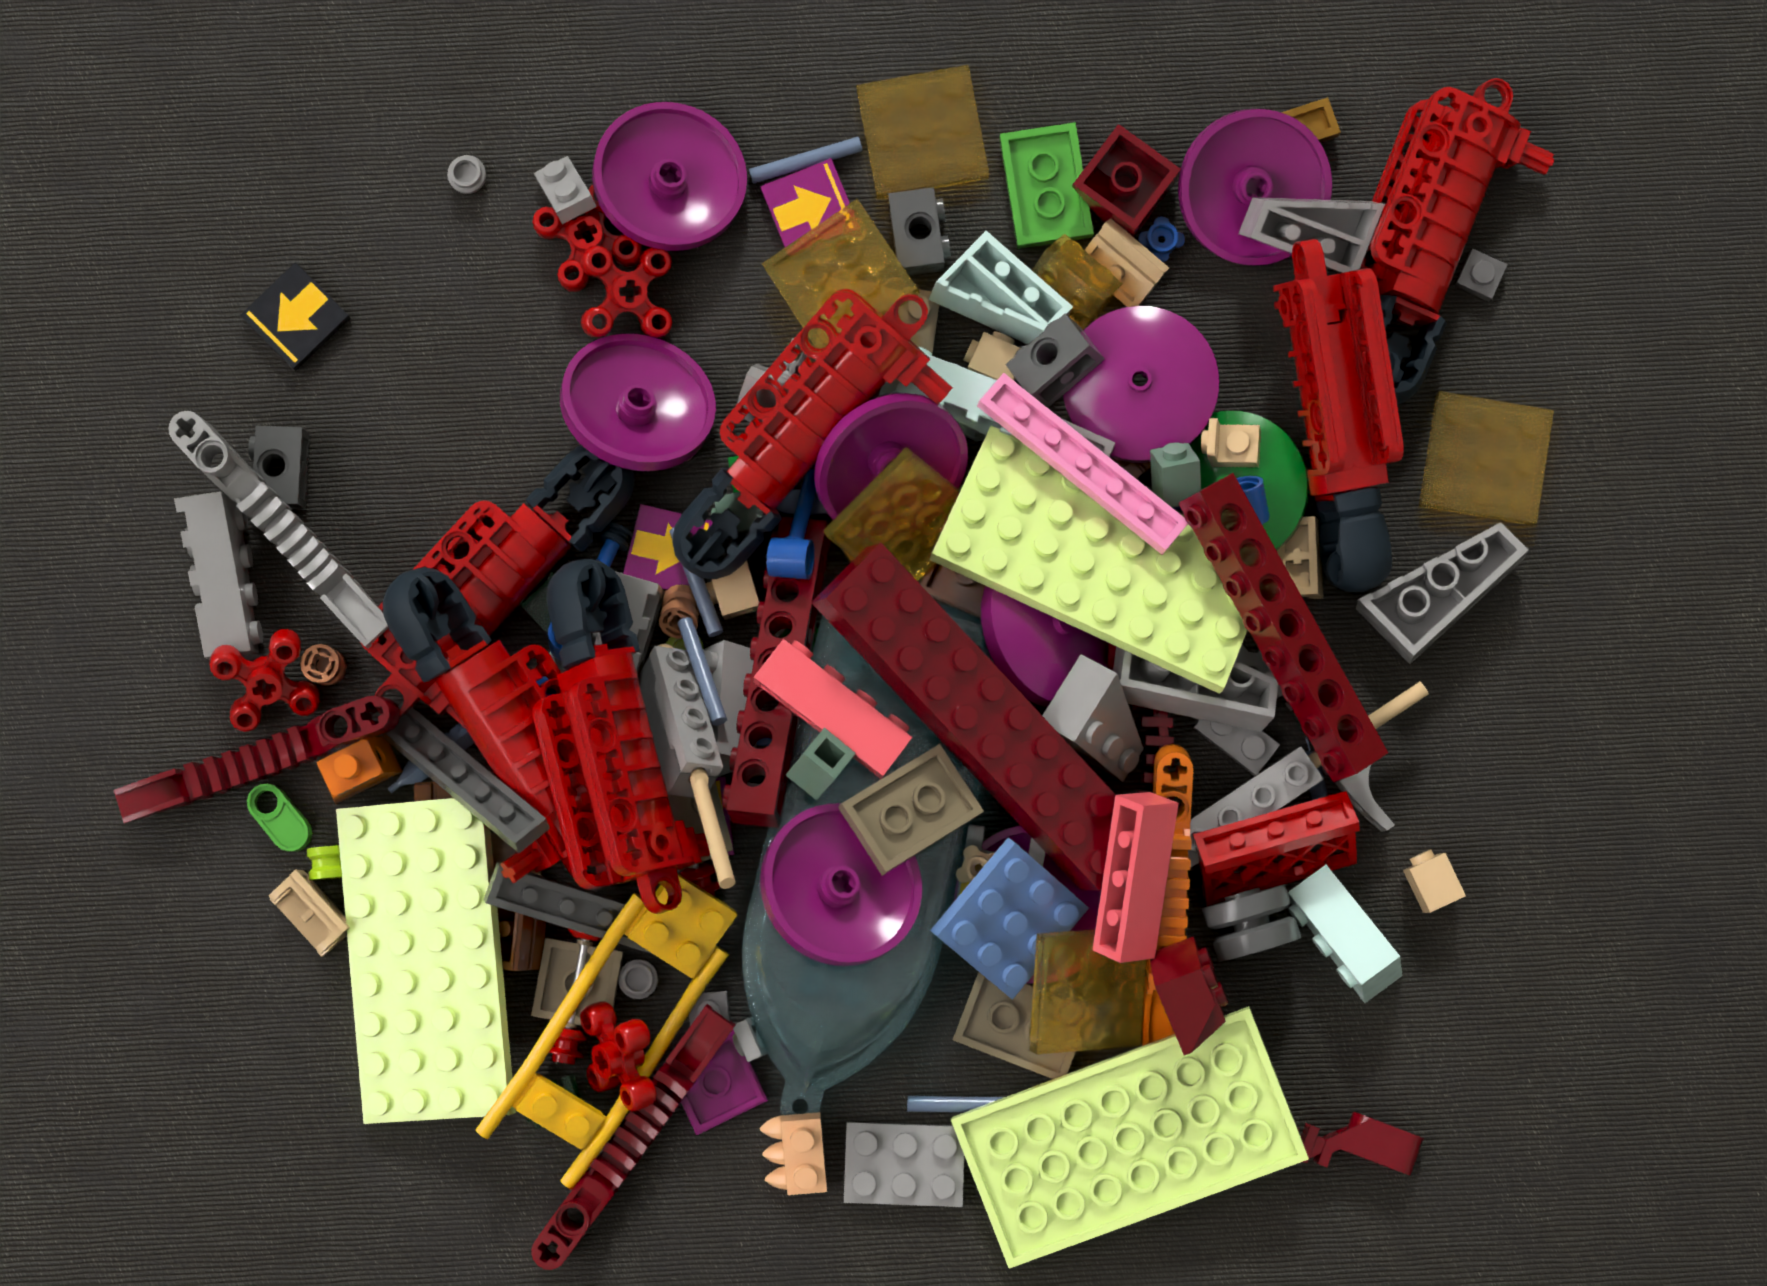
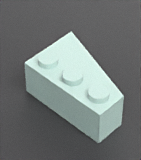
M987 231L936 281L928 299L1028 345L1044 332L1049 323L1059 319L1065 313L1069 315L1073 308L1070 303Z
M919 347L920 350L930 357L927 365L953 387L940 404L952 414L960 425L965 437L976 442L985 439L990 426L1000 429V432L1012 435L977 407L979 400L997 380L932 356L930 351ZM897 379L891 384L886 382L881 387L879 396L896 393L926 396L913 383L905 387Z
M1324 865L1288 892L1292 904L1288 907V910L1293 918H1296L1297 923L1301 927L1305 924L1315 935L1312 940L1316 947L1325 957H1331L1338 967L1336 970L1349 988H1354L1364 1003L1402 977L1400 955L1327 865Z

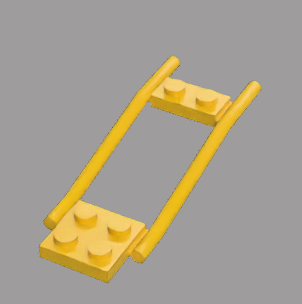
M679 873L682 899L678 907L673 910L654 914L644 906L641 896L633 893L610 925L522 1066L476 1128V1132L480 1136L489 1139L510 1108L514 1107L517 1112L582 1151L560 1180L564 1186L571 1190L586 1173L629 1110L625 1108L619 1095L608 1115L605 1116L600 1110L541 1074H536L622 936L625 934L630 940L688 977L693 978L646 1052L643 1065L636 1068L640 1076L648 1078L653 1073L704 989L729 956L724 949L716 946V944L737 917V912ZM660 885L655 895L657 900L665 905L668 900V893Z

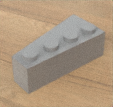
M221 491L174 498L176 511L185 512L187 527L185 531H181L183 548H187L188 554L194 559L195 564L191 565L188 571L190 586H192L195 596H201L202 603L195 605V612L204 658L210 660L212 652L221 645L234 646L239 650L242 657L259 654L258 644L263 643V631L260 621H255L253 606L258 605V594L255 583H250L248 568L253 567V556L249 544L245 545L243 530L248 529L247 515L239 510L236 506L237 503Z
M1500 522L1459 544L1455 549L1438 558H1433L1418 569L1405 576H1400L1383 588L1358 599L1356 610L1411 664L1524 560L1529 550Z
M1116 646L1113 671L1118 674L1128 704L1259 732L1275 717L1278 693L1277 680L1235 660L1225 688L1218 694Z

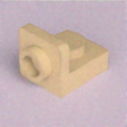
M1209 418L1208 430H1203L1201 435L1202 454H1207L1212 467H1259L1260 425H1220L1218 418Z

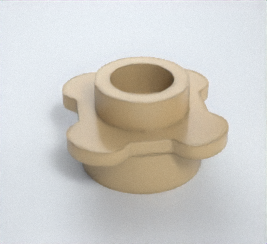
M975 845L966 847L963 851L965 859L962 867L956 871L958 881L961 883L971 882L979 873L975 870V865L980 864L983 868L994 855V852L988 854L984 851H979Z

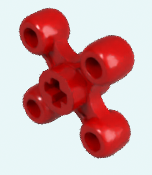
M593 185L590 186L588 191L597 207L587 211L583 216L562 224L553 207L547 206L537 210L533 216V227L540 237L549 240L562 238L571 246V254L568 260L561 264L557 274L559 283L569 292L581 291L588 284L589 275L581 268L580 259L583 252L589 247H605L617 263L624 267L638 264L643 253L642 244L632 240L625 234L616 236L606 230L604 225L606 215L597 201ZM545 220H554L550 227H543ZM588 230L594 237V240L590 243H586L581 235ZM630 246L634 248L629 255L621 253L625 247ZM571 272H579L577 279H567Z
M592 246L583 252L580 259L581 268L587 275L601 280L606 288L604 301L597 307L589 308L582 315L581 326L587 335L596 338L607 335L613 328L615 318L622 312L634 314L640 321L642 331L647 336L658 338L669 333L672 328L671 315L664 308L653 305L647 296L649 283L653 279L667 274L671 268L672 260L667 250L648 248L641 254L636 269L631 272L619 270L613 263L611 253L605 247ZM593 255H597L601 259V266L599 268L594 267L592 264ZM653 256L658 257L660 260L658 269L654 268L651 264ZM627 284V288H633L634 294L625 301L626 296H620L619 288L625 287ZM595 315H598L602 320V326L599 329L595 328L592 323ZM654 316H657L661 322L658 329H655L652 325V318Z
M280 629L276 631L270 639L269 654L261 656L254 661L243 658L239 650L231 645H221L212 652L209 662L212 674L221 680H239L246 688V694L236 699L230 709V722L237 730L243 732L254 730L260 723L262 706L270 705L278 699L289 704L291 710L297 715L309 716L318 709L320 704V691L318 687L310 681H292L284 672L285 667L294 662L299 657L301 651V640L293 630Z
M599 1001L583 1008L580 1013L581 1025L588 1035L596 1036L600 1044L593 1046V1063L586 1070L587 1080L591 1088L597 1092H605L622 1083L620 1098L627 1110L639 1111L652 1105L657 1098L656 1088L650 1078L640 1076L636 1069L643 1065L645 1060L643 1049L650 1043V1032L645 1022L640 1019H631L615 1027L617 1023L616 1013L612 1005L606 1001Z

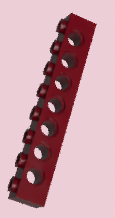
M1234 473L1179 502L1178 504L1184 513L1186 522L1196 534L1204 549L1206 558L1212 563L1223 583L1225 592L1232 599L1243 619L1245 628L1252 635L1262 653L1265 664L1272 671L1282 689L1284 698L1292 707L1301 724L1302 731L1309 738L1320 758L1322 767L1329 774L1331 780L1336 782L1356 775L1388 754L1385 745Z
M782 517L778 530L772 531L771 538H785L789 536L793 518ZM809 519L804 539L812 540L815 548L814 568L809 580L771 577L768 575L767 566L765 567L763 584L764 588L767 589L765 601L759 602L757 609V623L761 624L759 636L752 638L750 647V659L754 663L752 673L745 675L743 694L744 697H747L745 710H740L737 716L736 730L740 734L738 747L732 748L729 766L730 771H733L731 785H725L722 799L723 808L727 810L733 823L780 828L789 780L786 774L791 769L800 717L780 702L774 710L762 711L761 708L765 703L777 700L756 685L753 680L756 673L783 639L790 644L796 640L810 651L812 650L818 610L811 602L822 592L831 543L827 521ZM788 593L798 594L792 601H781ZM787 628L792 630L784 638L774 637L781 629ZM762 738L772 739L766 748H754L758 740ZM753 776H765L764 781L760 785L755 787L747 785Z

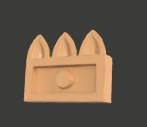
M820 1112L781 1115L766 1121L760 1127V1131L771 1138L782 1141L770 1145L762 1155L773 1163L785 1166L770 1172L765 1177V1181L773 1187L787 1190V1195L827 1192Z

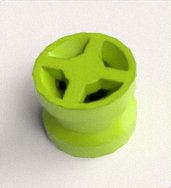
M339 845L307 849V857L312 862V869L308 872L309 880L342 878Z

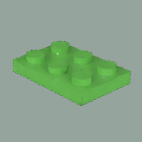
M1076 122L1000 134L999 140L1017 249L1092 238L1094 232L1090 207L1072 187L1083 171Z

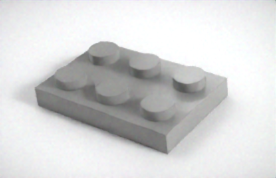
M847 1122L844 1203L963 1207L964 1153L953 1125Z

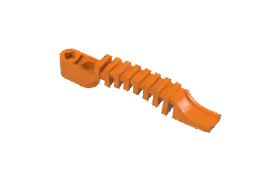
M1167 744L1161 747L1154 759L1153 793L1164 798L1175 796L1182 800L1181 806L1177 811L1156 950L1187 939L1185 928L1188 926L1186 909L1189 907L1187 890L1190 887L1188 870L1191 867L1188 850H1191L1192 844L1190 822L1193 764L1186 749L1177 744ZM1172 759H1179L1180 765L1176 767V772H1169L1167 766L1171 765ZM1150 959L1145 961L1147 976H1145L1142 1046L1175 1034L1156 991Z

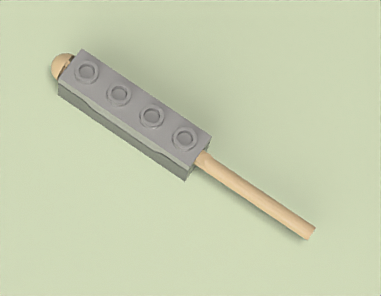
M660 644L654 646L638 675V681L668 795L695 798L719 886L727 889L733 887L736 881L710 793V788L723 768L722 760L708 711L687 650L677 649L668 644Z
M1419 681L1368 715L1375 729H1377L1429 695V693ZM1302 746L1297 747L1192 817L1190 822L1192 844L1191 850H1188L1191 867L1199 863L1193 834L1276 811L1322 781L1323 777L1317 770L1322 765L1316 751L1307 755Z

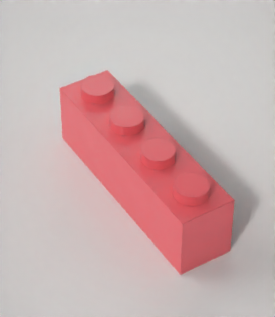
M783 639L756 673L753 682L819 733L825 727L856 753L853 759L879 779H882L913 738L907 733L910 727L894 714H890L888 718L875 709L878 703L864 691L858 689L854 693L842 683L846 680L845 677L833 667L826 665L822 669L811 660L814 654L803 644L796 640L790 644Z
M1151 792L1115 795L1093 951L1119 963L1155 958L1179 803Z

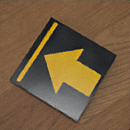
M296 262L240 315L295 371L351 319Z

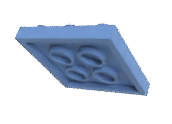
M1007 838L930 931L1013 1000L1089 907L1010 838Z

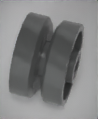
M1285 884L1260 890V887L1240 892L1225 897V901L1202 908L1208 928L1216 930L1233 925V932L1220 935L1212 942L1218 962L1257 953L1302 938L1296 918L1286 916L1270 920L1269 917L1270 914L1287 909L1291 904Z

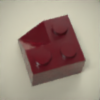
M1118 124L1073 183L1072 187L1102 221L1106 222L1111 218L1131 236L1135 237L1175 184L1181 169Z
M1194 936L1156 950L1155 958L1150 959L1156 991L1184 1056L1192 1053L1226 1022L1223 1006L1229 1004L1221 982L1217 983L1213 972L1214 966L1207 948L1199 950Z

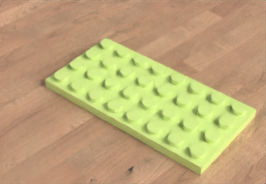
M990 426L929 560L1220 694L1225 688L1247 629L1232 599L1225 592L1223 583L1212 563L1206 558L1204 549L1192 527L1188 524L1162 555L1015 436L1000 432V429Z
M454 798L336 809L346 923L350 927L347 930L363 1123L485 1117L513 1078L498 909L496 906L486 904L483 900L494 872L490 828ZM511 1107L506 1115L516 1113L515 1108Z
M1249 1006L1224 1015L1226 1022L1192 1053L1185 1056L1175 1034L951 1118L952 1125L1009 1269L1309 1159Z

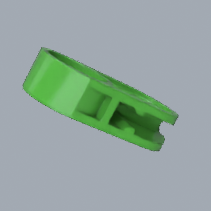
M267 783L260 784L250 791L247 798V808L276 846L288 852L301 851L308 846L312 838V827L280 787ZM265 791L273 792L278 801L276 809L268 814L262 813L257 806L258 797Z

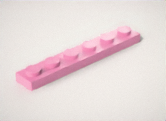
M1005 373L1000 376L979 400L977 407L1160 554L1163 555L1188 525L1181 514Z

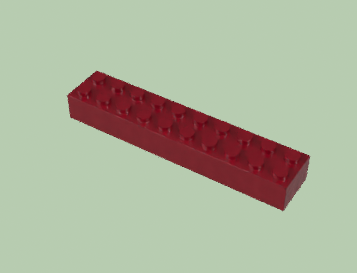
M881 542L866 547L811 603L1080 890L1100 891L1103 883L1115 793Z

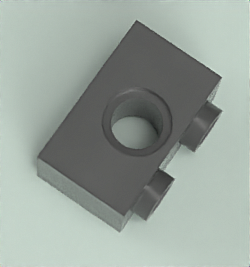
M934 187L888 193L898 276L904 277L944 271V259H951L948 235L941 236L939 222L946 221L943 198H935ZM922 224L927 226L931 233L925 239H915L909 231L913 226Z
M1065 313L1059 319L1049 323L1044 332L1029 345L1020 348L1015 356L1005 365L1022 388L1048 408L1104 361L1105 358L1083 329ZM1057 355L1056 359L1050 363V360Z
M256 426L255 436L250 437L248 446L249 458L254 460L253 470L266 481L265 484L271 487L279 495L278 498L287 503L291 509L306 510L310 433L302 427ZM277 459H284L285 469L283 473L279 476L271 477L269 474L271 463Z

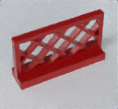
M1347 791L1193 834L1194 844L1199 857L1203 897L1206 905L1209 906L1225 901L1227 896L1260 887V890L1308 878L1324 865H1327L1333 871L1357 864L1356 832L1360 831V827ZM1317 844L1323 845L1316 852L1310 851ZM1337 849L1346 851L1341 854L1330 856ZM1279 854L1285 856L1278 863L1272 862ZM1299 860L1305 861L1302 865L1292 867ZM1241 865L1247 867L1240 874L1234 873ZM1260 871L1267 872L1263 876L1254 878ZM1223 881L1229 883L1225 887L1216 889Z

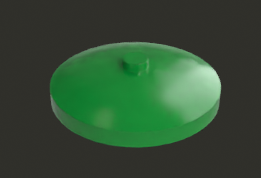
M1243 411L1215 412L1212 418H1218L1220 425H1260L1259 467H1212L1207 454H1202L1200 435L1190 447L1200 460L1201 490L1231 473H1234L1236 478L1244 476L1262 478L1270 515L1269 520L1262 525L1277 551L1295 534L1307 509L1309 483L1304 459L1292 439L1280 427L1268 419ZM1176 510L1177 512L1184 514L1182 510Z

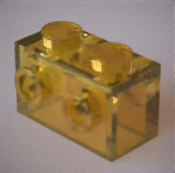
M1063 234L1045 250L1032 269L1036 275L1073 306L1068 316L1082 329L1101 314L1123 284L1112 275L1109 269L1098 263L1083 250L1079 243L1073 241L1066 234Z

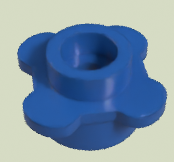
M1158 217L1148 231L1140 233L1138 241L1144 247H1147L1158 259L1166 262L1169 259V254L1175 248L1183 246L1185 237L1183 233L1177 232L1168 218ZM1160 236H1163L1165 238V242L1160 243L1158 241V238Z

